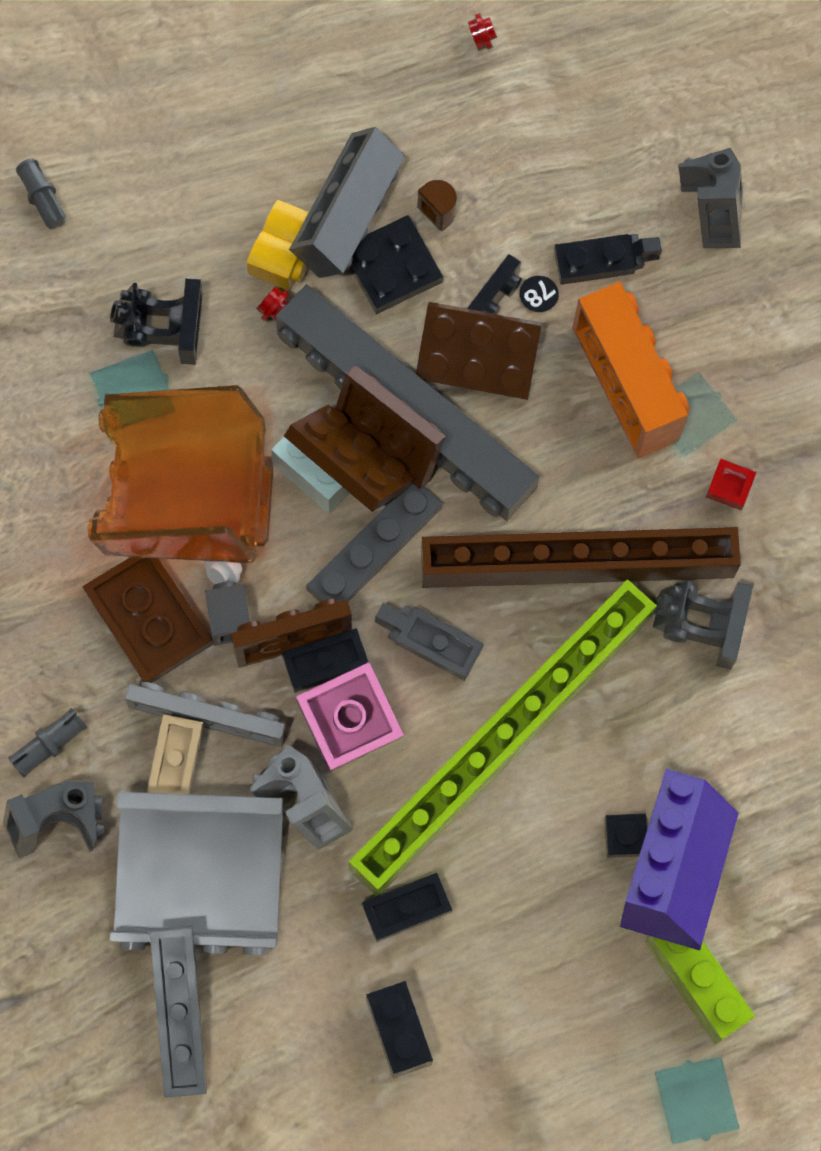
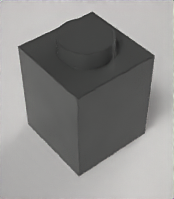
M221 582L215 584L213 589L205 590L214 646L232 643L231 633L238 631L237 627L250 622L244 584L236 586L235 582Z

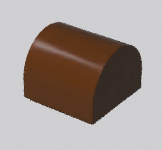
M443 180L429 181L418 189L417 208L439 231L445 230L454 221L457 200L456 191L451 184Z

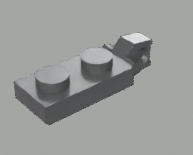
M383 603L375 616V623L390 631L388 638L394 641L396 645L463 681L466 680L484 646L482 642L416 607L411 609L404 606L402 612H399Z

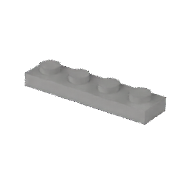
M141 682L140 686L129 684L125 698L130 709L161 717L164 714L203 722L204 728L281 748L286 735L285 724L280 723V718L273 714L257 712L256 716L241 713L239 706L227 702H218L217 706L202 702L203 698L198 695L180 692L179 696L164 693L163 687L149 682Z

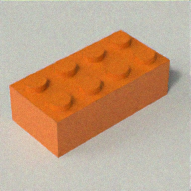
M621 281L579 298L572 328L637 458H640L680 440L690 407L682 391L677 392L671 381L673 374L669 363L664 357L660 359L654 348L656 341L651 328L647 324L643 325L637 315L639 307L634 295L630 291L626 293Z

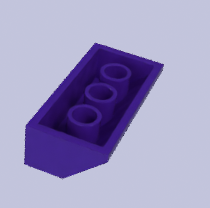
M669 769L665 770L620 923L622 928L699 951L739 814L706 780Z

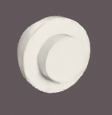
M220 550L217 553L210 554L204 562L206 574L214 584L221 582L238 583L242 572V565L232 553Z

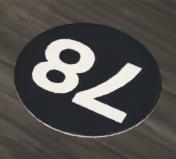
M532 276L521 285L519 296L522 304L527 309L534 312H545L556 305L559 291L556 284L550 278Z

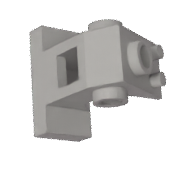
M287 745L282 752L272 757L266 771L262 775L256 774L253 777L254 784L250 791L256 797L279 798L287 793H298V804L285 812L291 825L318 850L353 830L347 816L339 809L321 770L308 757L290 745Z

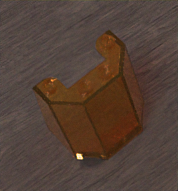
M239 385L105 394L104 409H101L99 412V427L116 446L115 459L110 463L109 468L112 489L111 497H108L106 501V510H96L93 518H90L88 521L87 531L90 541L106 556L253 563L257 558L256 547L265 546L268 541L273 463L271 456H264L265 433L267 431L264 417Z

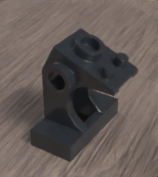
M186 278L184 296L176 300L151 299V292L138 289L137 283H133L127 291L121 290L120 299L113 302L110 313V322L115 323L113 337L123 339L124 344L132 347H143L146 343L179 346L178 351L181 364L196 365L203 300L201 279ZM148 315L169 317L168 329L147 327Z

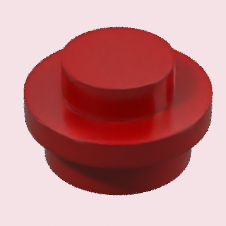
M481 13L475 15L476 19L468 21V25L478 50L483 47H487L489 50L493 48L491 40L496 39L497 34L490 17L483 19Z
M275 286L257 306L256 309L262 314L261 319L264 322L269 317L276 321V315L287 305L288 301L285 298L290 293L286 289L282 292Z

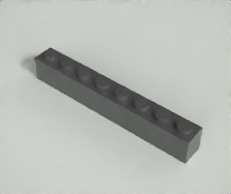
M306 284L276 315L277 335L290 348L297 346L306 354V360L319 372L325 370L335 378L334 382L340 390L346 373L356 365L366 374L376 378L379 384L394 396L404 400L412 410L426 421L433 423L446 436L434 468L441 466L451 475L450 479L456 487L465 493L471 491L480 499V505L487 513L493 517L500 515L504 520L508 521L538 487L539 475L309 285Z

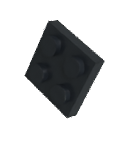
M409 215L367 234L358 244L352 256L353 260L350 269L376 314L443 283V275Z

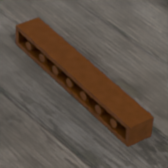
M738 527L422 537L421 541L422 588L625 582L627 579L630 582L728 579L735 577L741 565Z

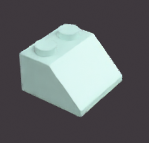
M285 437L271 449L273 466L328 514L350 494Z

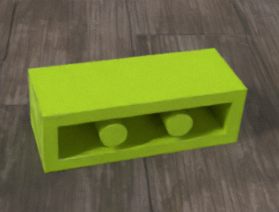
M649 936L645 941L715 1045L756 1017L704 941L700 951Z

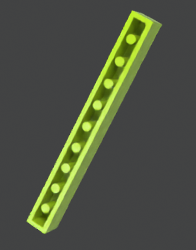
M627 579L348 861L349 871L375 896L381 895L652 619L657 605Z

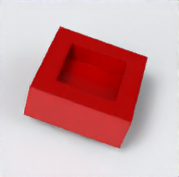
M720 458L706 498L742 511L757 472Z

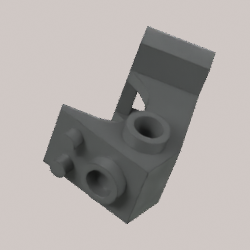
M727 148L696 159L687 158L683 163L678 164L681 192L698 191L697 200L703 248H741L742 235L740 223L743 185L741 164L732 149ZM709 210H715V211L709 216Z
M690 581L676 583L673 587L662 590L654 602L657 607L654 612L653 628L663 631V637L673 642L683 643L688 639L720 647L716 666L731 670L738 657L753 586L738 582L732 592L731 601H716L698 596V588L693 586ZM689 609L711 614L708 630L686 622Z
M65 781L27 798H24L21 794L7 800L3 824L19 859L34 853L41 830L47 825L59 821L75 826L81 833L89 852L93 851L96 840H102V834H104L103 824H96V820H102V796L94 795V782Z

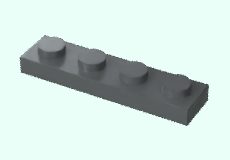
M411 484L406 491L395 497L306 585V590L319 602L327 599H337L338 602L347 600L349 602L442 509L443 504L424 486L419 489L414 484Z
M193 926L151 929L150 941L164 1098L206 1094L207 1082Z

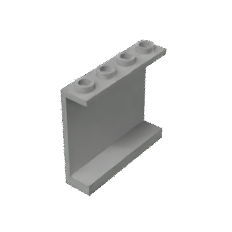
M118 792L117 808H120L115 920L114 931L110 933V941H120V949L144 950L145 943H151V929L193 926L194 945H202V952L227 953V946H242L243 954L268 955V948H276L278 937L284 798Z

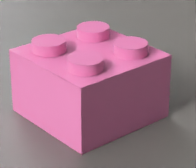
M366 663L296 696V703L329 773L396 742L404 736L370 663Z

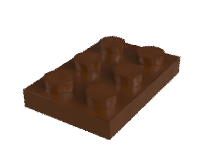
M429 302L416 375L424 381L528 400L542 323Z
M355 365L345 375L335 409L341 411L347 417V420L361 433L372 437L377 446L388 456L400 461L405 466L406 471L415 478L412 484L421 489L431 478L446 436L433 423L426 421L412 410L404 400L397 398L380 385L376 378L366 374Z
M329 404L291 424L284 434V437L371 512L406 491L415 479L406 471L405 466L400 461L388 456L377 446L372 437L361 433L347 420V417L341 411L332 408Z
M150 545L82 586L143 682L152 683L213 645L209 634Z
M327 599L317 603L313 610L299 613V610H289L276 616V620L261 624L260 621H251L237 627L238 631L231 633L238 668L282 656V652L352 630V613L348 601L338 602L337 599Z

